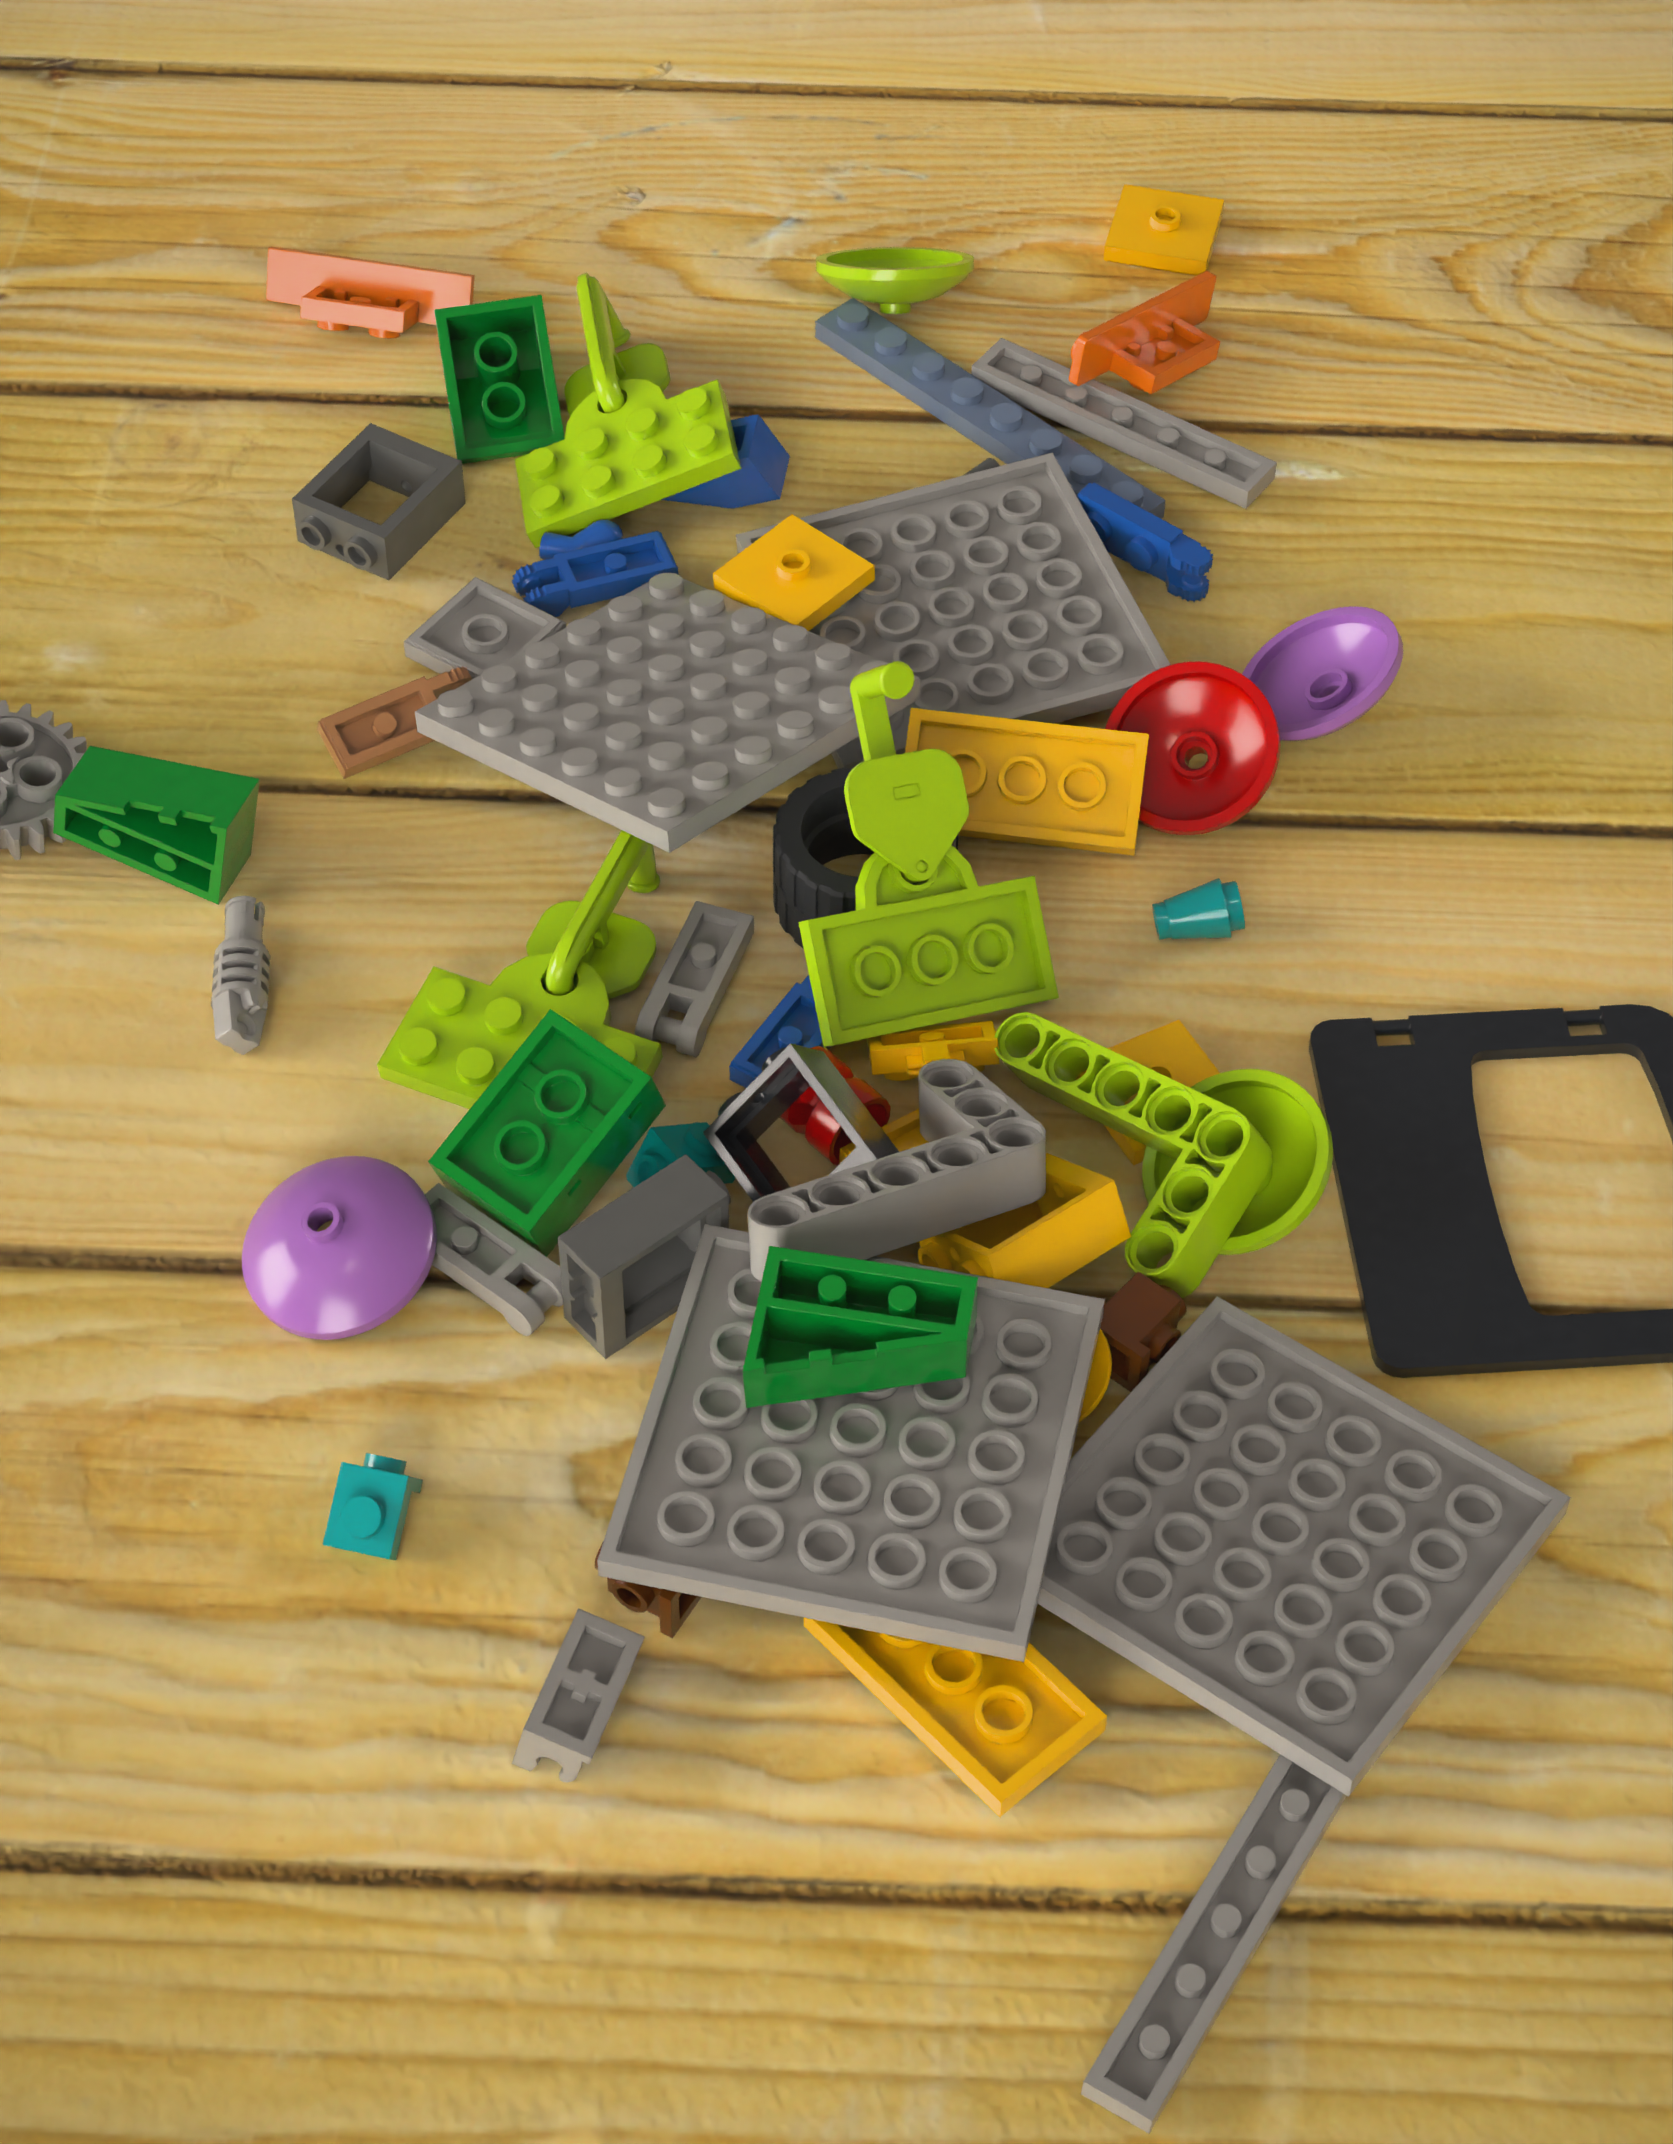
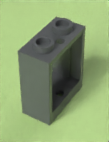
M370 423L292 498L297 540L314 550L322 551L352 564L360 570H366L386 580H390L465 504L462 461ZM368 481L409 497L382 525L342 509Z
M685 1154L558 1236L564 1318L605 1359L677 1312L704 1225L729 1228V1205L731 1198L723 1181L712 1171L704 1172Z

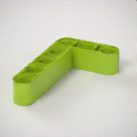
M1022 1012L1005 1019L998 1027L994 1038H998L999 1049L997 1047L994 1049L997 1056L1022 1083L1030 1089L1176 1160L1132 1230V1237L1127 1240L1125 1245V1259L1128 1266L1135 1273L1139 1271L1156 1284L1170 1287L1181 1298L1191 1294L1200 1285L1268 1175L1273 1163V1152L1268 1142L1247 1117L1238 1110L1033 1013ZM1036 1048L1032 1054L1028 1055L1032 1049ZM1087 1070L1081 1078L1076 1080L1081 1072ZM1138 1093L1130 1103L1124 1105L1132 1095ZM1189 1117L1184 1126L1175 1130L1180 1121ZM1242 1142L1241 1146L1234 1153L1226 1156L1227 1151L1234 1144ZM1207 1197L1206 1202L1201 1208L1191 1212L1197 1201ZM1173 1252L1165 1265L1156 1268L1163 1256Z

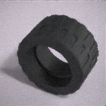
M844 767L831 770L830 773L822 776L820 774L807 780L806 784L802 787H797L788 795V800L780 806L776 814V824L773 826V903L775 913L779 915L780 925L786 933H789L794 938V942L802 948L803 943L798 922L856 911L855 886L859 877L840 874L823 865L844 856L872 855L874 851L854 836L850 825L844 786L846 778L853 768L846 769ZM957 835V837L955 838L954 842L952 843V845H953L957 850H958V840H959V836H958V835Z

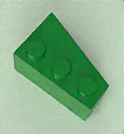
M89 746L55 794L53 833L219 905L251 856L260 779Z
M769 1246L743 1367L746 1408L966 1378L977 1318L978 1277Z

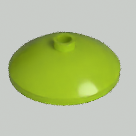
M862 248L830 252L816 258V271L826 282L849 297L870 303H878L879 312L885 314L911 312V303L923 302L943 295L964 281L974 270V257L972 255L959 251L935 248Z
M1239 1069L1208 1077L1191 1088L1241 1112L1264 1137L1273 1152V1163L1268 1175L1218 1255L1252 1252L1273 1244L1288 1235L1307 1218L1318 1203L1327 1185L1333 1161V1142L1330 1127L1324 1113L1311 1095L1298 1083L1281 1074L1260 1069ZM1189 1117L1180 1121L1175 1130L1184 1126ZM1242 1142L1234 1144L1227 1151L1226 1156L1234 1153L1241 1146ZM1146 1146L1142 1166V1180L1145 1197L1149 1204L1176 1160ZM1207 1197L1197 1201L1191 1212L1201 1208L1206 1202Z

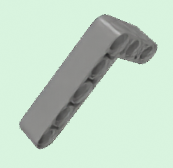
M956 1059L932 1061L919 1070L918 1076L920 1133L929 1143L755 1200L748 1208L751 1272L756 1279L762 1282L769 1246L865 1260L1031 1204L1041 1199L1046 1193L1045 1128L969 1063Z

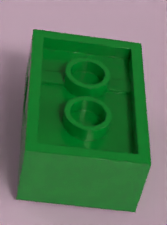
M550 1009L428 1162L448 1190L547 1257L558 1244V1236L569 1230L666 1107V1104L651 1076Z

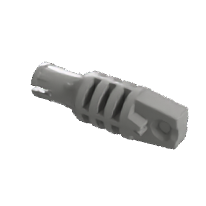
M236 896L225 905V938L215 949L211 997L215 1039L221 1044L231 1047L241 1055L248 1053L260 1044L268 1008V981L270 977L269 966L271 956L262 939L265 907L261 901L255 904L256 898L251 896Z

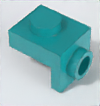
M707 1122L651 1127L626 1175L628 1182L635 1187L686 1154L704 1172H714L724 1184L733 1183L735 1176L703 1134L710 1126Z
M366 1453L363 1466L341 1462L322 1545L396 1560L411 1493H420L423 1480L404 1475L407 1462Z

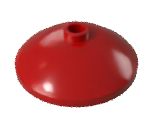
M1201 661L1182 662L1163 667L1148 674L1135 683L1118 701L1105 728L1149 734L1139 822L1149 828L1168 834H1205L1224 828L1239 820L1264 796L1275 776L1279 763L1281 744L1279 727L1273 709L1265 695L1243 674L1216 663ZM1205 754L1208 756L1207 762L1201 768L1193 769L1189 767V761L1194 755Z

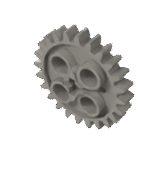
M6 700L0 701V849H8L12 857L18 860L22 854L21 846L30 845L41 854L45 852L44 838L49 837L60 843L66 841V838L53 833L55 794L86 752L87 740L85 737L73 738V724L70 722L54 727V712L50 710L38 718H34L31 715V704L26 703L17 713L9 712Z

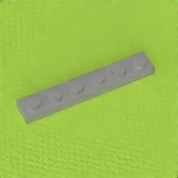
M1003 338L997 341L972 365L971 374L1013 402L1245 509L1275 479L1277 462L1094 379L1081 386H1076L1069 382V368Z
M1281 1754L1279 1755L1084 2079L1081 2095L1150 2134L1347 1795Z

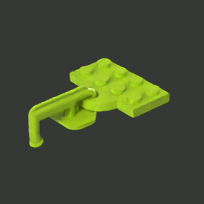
M588 273L578 276L576 289L590 364L574 372L565 384L564 393L567 411L570 415L566 424L565 439L549 446L535 449L515 459L526 534L535 548L540 547V542L545 532L569 536L583 530L596 521L610 520L741 469L726 394L718 379L699 387L690 388L679 395L666 399L663 391L670 382V373L663 350L658 345L644 343L616 353L615 348L627 342L631 334L628 329L623 328L599 281L595 277L589 276Z
M894 661L860 673L850 683V693L864 761L857 764L849 772L845 781L844 794L854 836L874 851L863 864L855 886L856 911L798 922L823 1047L1059 998L1035 876L979 886L970 863L952 845L969 816V804L959 764L950 754L940 749H925L896 755L885 696L891 699L903 698L911 691L914 685L915 677L913 670L902 661Z
M621 830L582 901H563L548 908L541 916L527 941L526 950L528 956L504 968L490 985L433 966L377 1063L380 1078L470 1109L550 1009L653 1077L663 1058L661 1044L610 1027L612 1017L608 1000L635 990L641 984L656 955L655 936L647 925L613 913L626 887L638 893H649L659 887L660 877L656 873L653 845Z

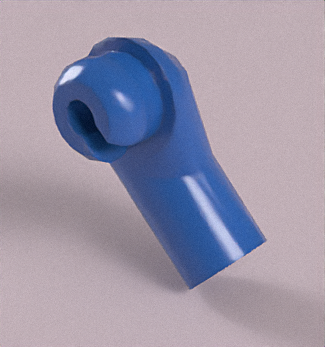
M610 520L596 521L572 537L545 532L540 542L539 556L540 559L546 560L553 558L555 554L623 539V532L616 523Z

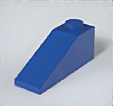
M759 414L733 419L731 423L741 469L661 500L731 509L778 500L781 498L790 455Z

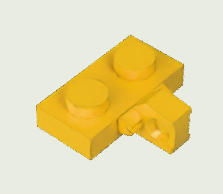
M993 1021L926 1026L868 1038L872 1075L884 1074L886 1079L895 1081L911 1080L919 1076V1070L924 1065L941 1059L965 1061L980 1072L985 1069V1065L1000 1064L999 1057L994 1049L996 1047L999 1049L998 1038H994L996 1031Z

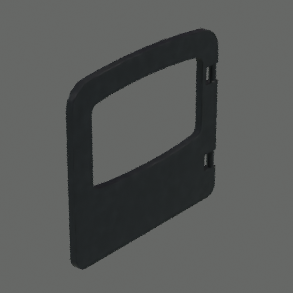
M1625 1004L1600 1006L1599 1009L1564 1011L1563 1008L1451 1013L1409 1016L1408 1019L1372 1021V1018L1335 1019L1323 1021L1314 1027L1310 1035L1309 1054L1320 1107L1327 1119L1332 1135V1165L1371 1355L1375 1365L1383 1373L1392 1377L1410 1378L1673 1362V1309L1550 1316L1540 1314L1530 1307L1511 1259L1488 1179L1477 1124L1471 1066L1474 1063L1484 1060L1617 1053L1631 1055L1640 1061L1656 1096L1673 1144V1017L1670 1014L1651 1006ZM1600 1025L1602 1035L1570 1036L1568 1026ZM1409 1035L1411 1045L1378 1046L1376 1036Z

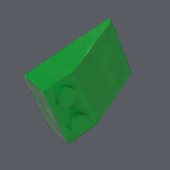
M542 295L434 309L457 459L462 461V464L522 456L535 449L564 440Z

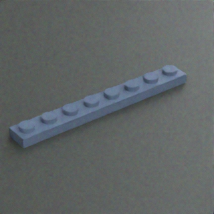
M851 298L815 321V338L1006 464L1053 453L1077 498L1078 493L1086 485L1094 482L1161 519L1164 517L1166 500L858 300Z

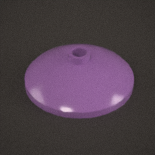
M1339 607L1308 616L1278 633L1253 656L1242 674L1261 690L1271 705L1277 719L1280 740L1303 741L1315 739L1348 726L1366 714L1380 701L1390 688L1400 668L1403 658V642L1394 623L1383 613L1366 607Z
M343 1156L314 1163L294 1173L278 1185L263 1201L252 1218L246 1232L242 1250V1270L246 1287L262 1313L278 1327L289 1333L320 1340L341 1339L364 1333L397 1314L416 1295L424 1283L434 1260L437 1243V1226L433 1210L418 1184L406 1172L386 1161L365 1156ZM333 1220L327 1229L317 1231L324 1223Z

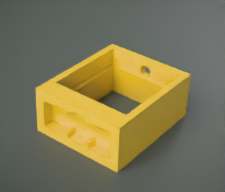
M1046 1153V1193L1041 1199L919 1241L921 1248L918 1250V1259L921 1265L1049 1288L1132 1236L1114 1179Z

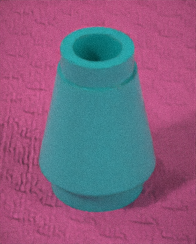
M1217 878L1168 898L1164 902L1152 904L1159 940L1168 938H1231L1232 931L1245 929L1244 912L1236 881L1221 884L1220 878Z

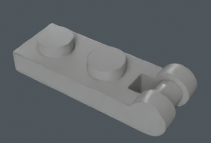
M696 901L640 1011L635 1035L657 1043L662 1041L676 1045L677 1052L697 1057L703 1047L708 1026L754 934V916ZM670 1009L686 1013L683 1021L667 1017Z
M437 1183L425 1194L433 1210L437 1226V1243L433 1266L502 1313L510 1326L525 1336L531 1335L544 1323V1313L552 1305L558 1307L563 1305L559 1265L440 1183ZM523 1278L535 1285L527 1293L516 1287Z

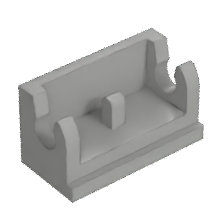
M578 1608L525 1724L512 1764L531 1771L538 1765L541 1757L549 1758L562 1766L559 1773L562 1782L574 1781L583 1762L590 1764L645 1637Z

